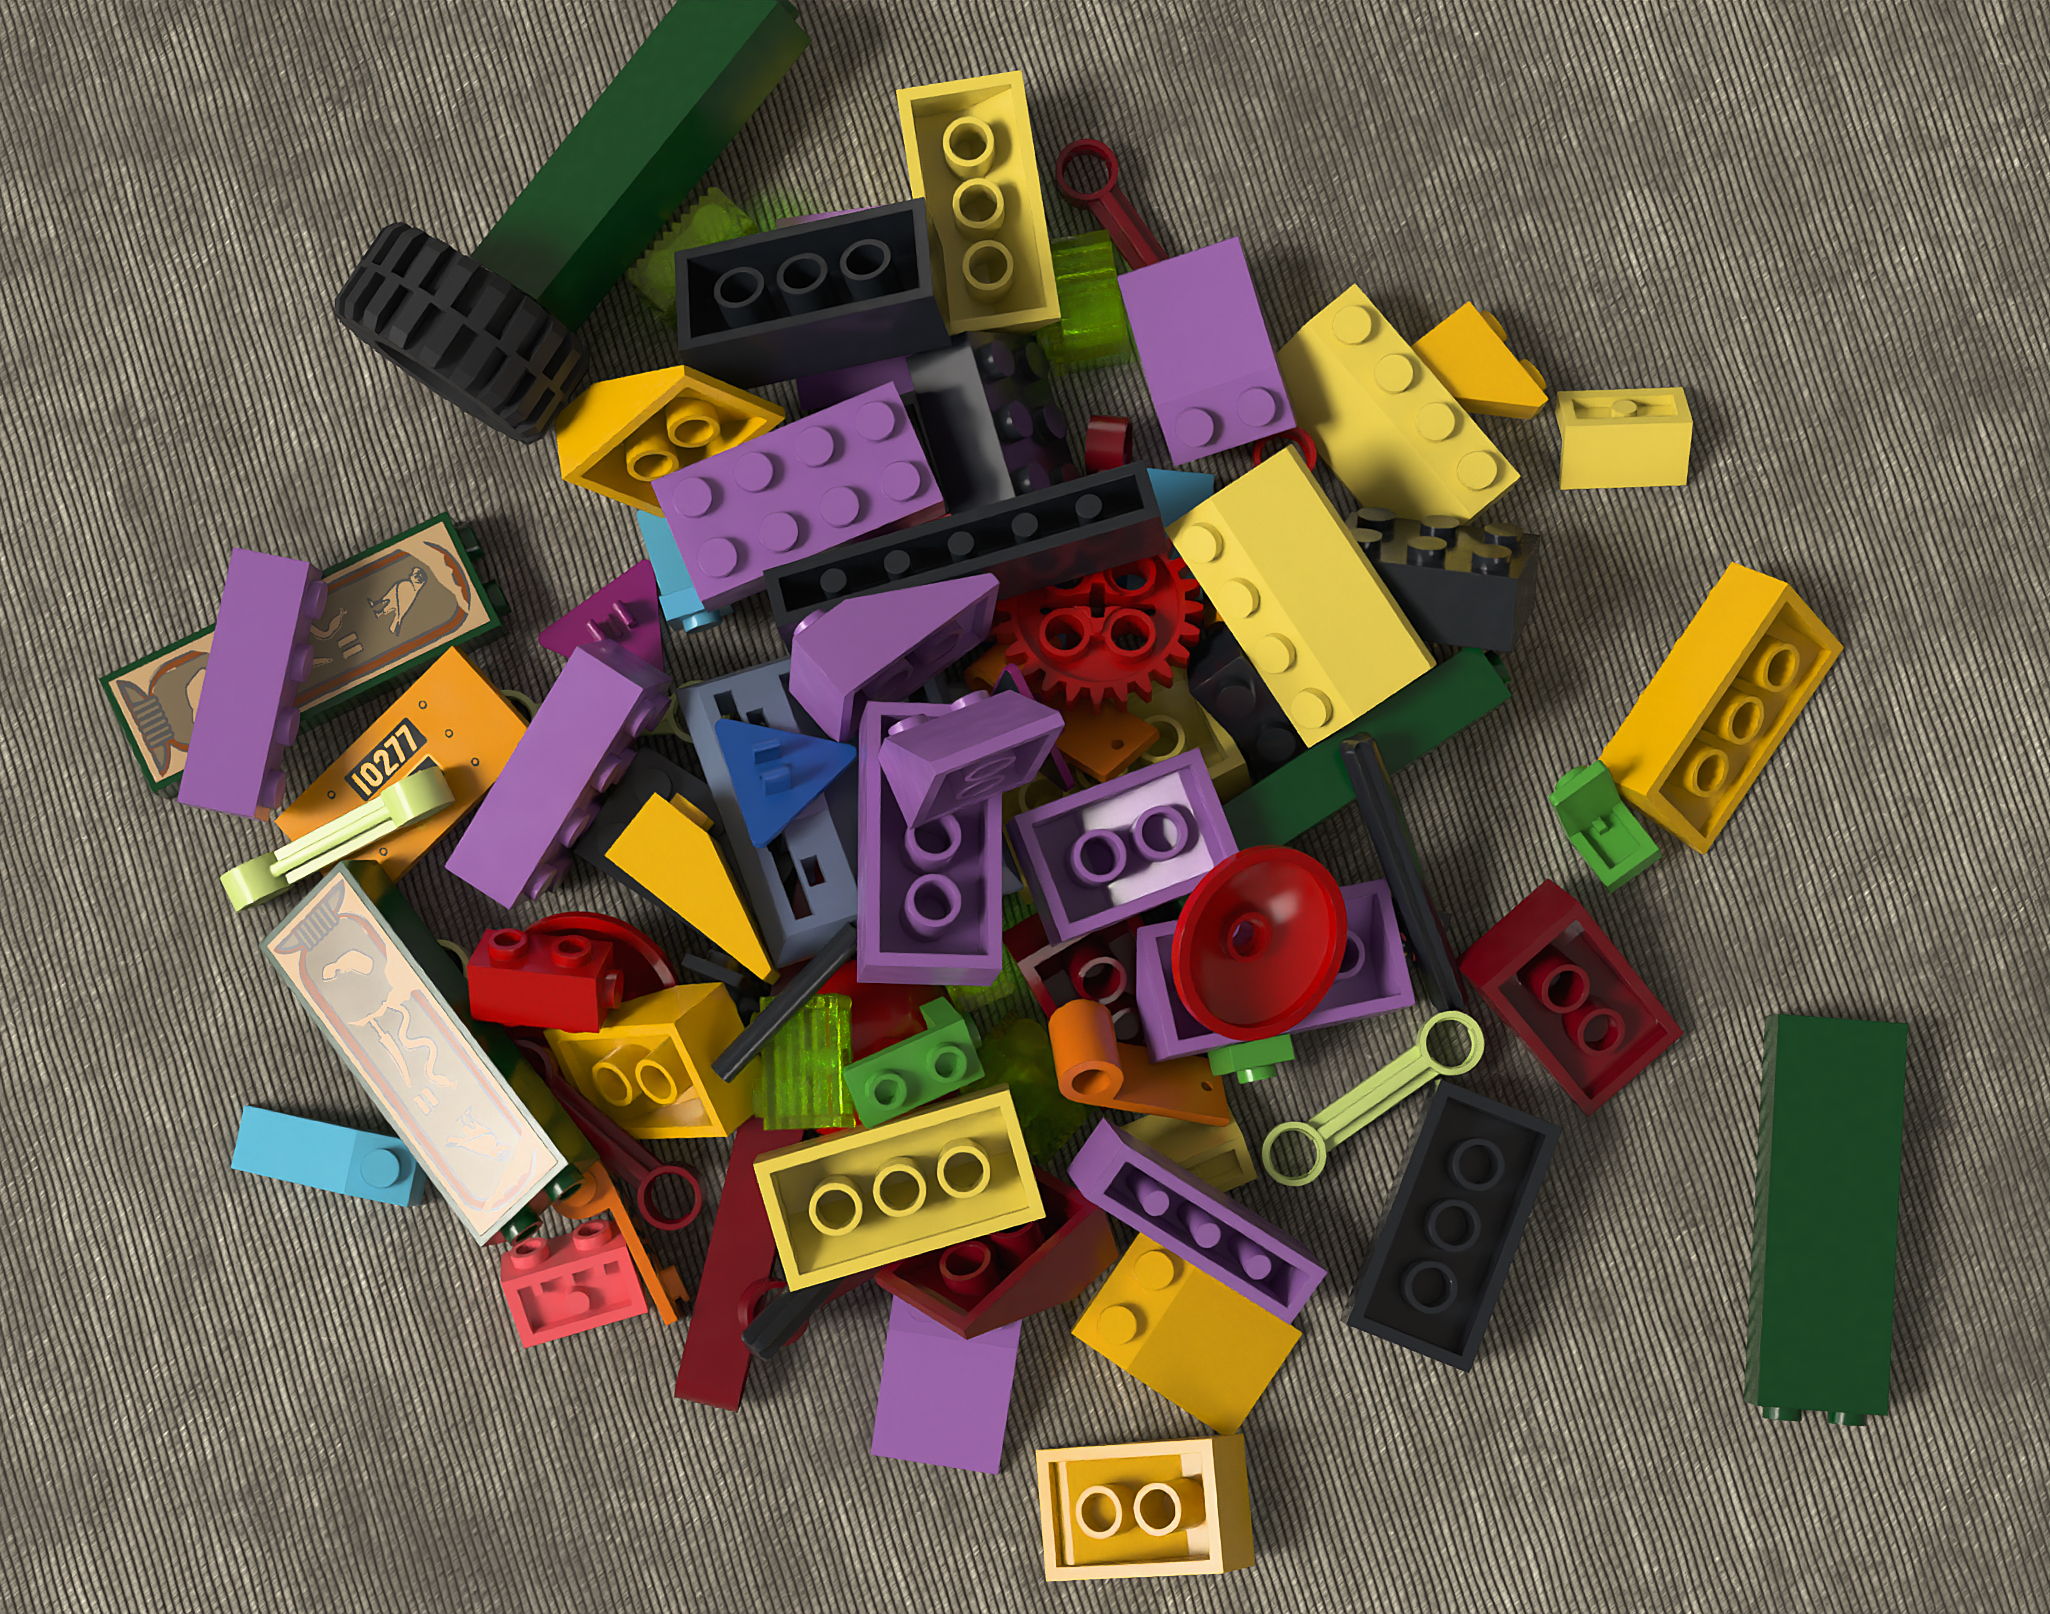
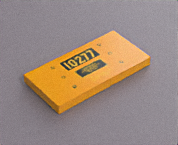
M451 646L274 822L293 842L380 796L383 790L398 781L430 767L439 766L456 800L454 804L420 822L398 829L341 859L377 860L393 883L396 884L488 795L530 723L460 647ZM341 860L320 870V873L325 877Z

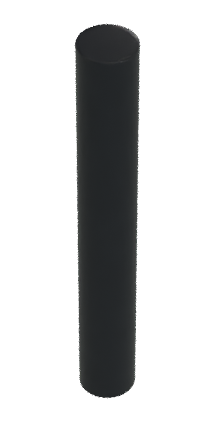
M848 921L711 1064L712 1069L727 1083H731L857 951V927Z

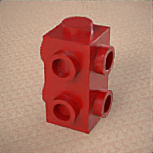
M514 928L486 929L467 964L471 1020L497 1022L509 1027L525 1025L561 1029L564 1032L573 1034L583 1032L599 1034L610 1009H618L623 998L624 973L621 969H615L613 942L589 940L579 935L558 937L530 934Z

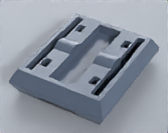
M790 655L675 690L775 970L813 958L848 921L857 927L859 733L845 742V744L853 745L856 748V762L775 838L780 854L787 851L790 852L812 913L811 916L798 920L794 918L771 852L768 851L767 846L765 848H756L751 843L715 734V724L718 720L722 719L721 716L738 711L741 721L744 723L760 726L762 720L768 728L831 740L789 691ZM942 672L912 693L919 697L918 703L953 704ZM906 697L904 700L901 701V702L909 703L907 697ZM1002 830V896L1023 890L1024 884ZM817 859L825 882L810 887L809 884L815 882L814 867Z

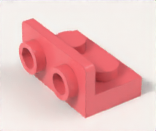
M604 1219L591 1220L579 1225L571 1233L547 1240L542 1237L529 1238L501 1255V1285L524 1349L649 1312L648 1298L635 1260L616 1220L609 1222Z

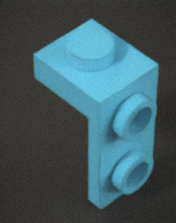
M638 510L636 517L662 596H659L666 621L673 631L685 629L686 634H695L722 624V616L734 613L732 604L707 613L700 602L666 518H660Z

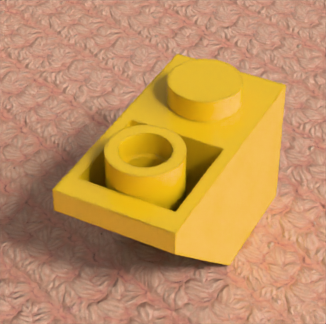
M1470 301L1410 346L1453 398L1468 413L1531 420L1541 412L1549 400L1543 392L1547 385L1540 372L1527 359L1523 358L1521 361H1518L1503 343L1507 340V335L1497 319L1487 310L1479 313Z

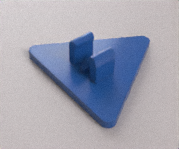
M725 718L718 720L715 724V734L751 843L756 848H765L857 760V750L850 744Z

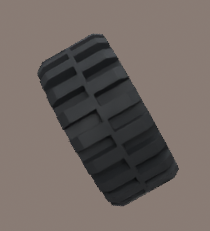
M395 222L382 228L335 298V317L361 341L371 346L378 354L398 366L413 379L418 380L431 389V391L456 405L465 413L525 445L532 444L545 437L589 370V349L582 344V341L575 334L568 331L565 325L558 319L548 314L528 296L520 293L498 275H494L469 256L463 255L442 240L435 239L425 231L417 227L412 228L404 222Z

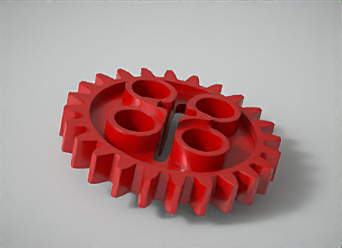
M1168 537L1166 539L1169 552L1079 577L1082 582L1073 589L1064 590L1052 585L997 601L993 619L1004 623L995 627L996 642L1001 645H1010L1004 652L1006 666L1010 663H1014L1016 666L1025 663L1021 673L1028 686L1040 679L1043 681L1041 689L1042 701L1047 703L1061 691L1066 693V708L1068 712H1073L1081 698L1090 699L1093 714L1100 715L1104 699L1113 698L1117 708L1123 713L1127 711L1128 694L1135 692L1145 703L1152 702L1151 682L1153 680L1168 689L1173 686L1174 674L1169 665L1182 669L1189 667L1190 653L1184 646L1194 647L1199 645L1200 629L1192 624L1203 620V604L1193 601L1200 596V583L1197 579H1184L1190 573V568L1182 557L1170 560L1174 553V544ZM1132 574L1144 579L1146 584L1136 590H1126L1116 585L1115 581L1123 575ZM1046 607L1052 610L1047 615H1043L1040 612L1041 609ZM1092 607H1104V617H1091ZM1150 608L1156 613L1153 616H1148L1144 611ZM1068 633L1078 637L1081 642L1073 649L1060 650L1050 645L1049 641L1058 634ZM1134 634L1143 638L1146 644L1138 650L1128 651L1116 646L1114 641L1122 635Z

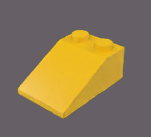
M685 365L593 383L564 408L554 422L562 480L664 518V513L651 481L768 433L786 418L784 407Z
M654 792L605 856L759 978L774 985L781 976L779 969L775 970L764 937L720 843L707 833L714 822L679 793H676L668 803Z
M723 982L677 985L622 1002L618 1009H610L599 1034L589 1032L573 1034L564 1032L561 1029L552 1028L543 1030L567 1082L635 1139L728 1137L775 1095L759 1055L731 1083L724 1081L711 1067V1064L745 1030L738 1015L736 1004L730 997Z
M1138 1230L1070 1329L1071 1334L1221 1435L1235 1434L1303 1334L1292 1325H1289Z
M1244 1434L1183 1437L1036 1450L1046 1581L1220 1574L1255 1566Z

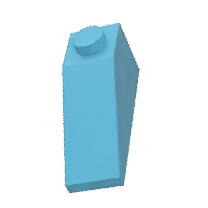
M244 1105L231 1165L232 1169L404 1207L421 1205L427 1174L398 1135Z

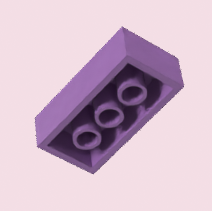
M893 381L651 481L697 595L707 613L767 589L763 570L921 525L946 514L944 499Z
M610 638L577 646L444 867L509 910L528 900L538 901L546 890L554 893L563 883L573 866L574 861L566 856L578 837L582 838L603 807L599 802L611 783L618 784L637 755L632 748L643 729L645 728L652 732L669 709L672 700L666 697L665 693L674 679Z
M868 701L859 722L857 983L991 986L1002 970V793L909 829L877 757L884 739L890 736L888 730L893 725L918 714H925L928 721L952 712L951 704Z

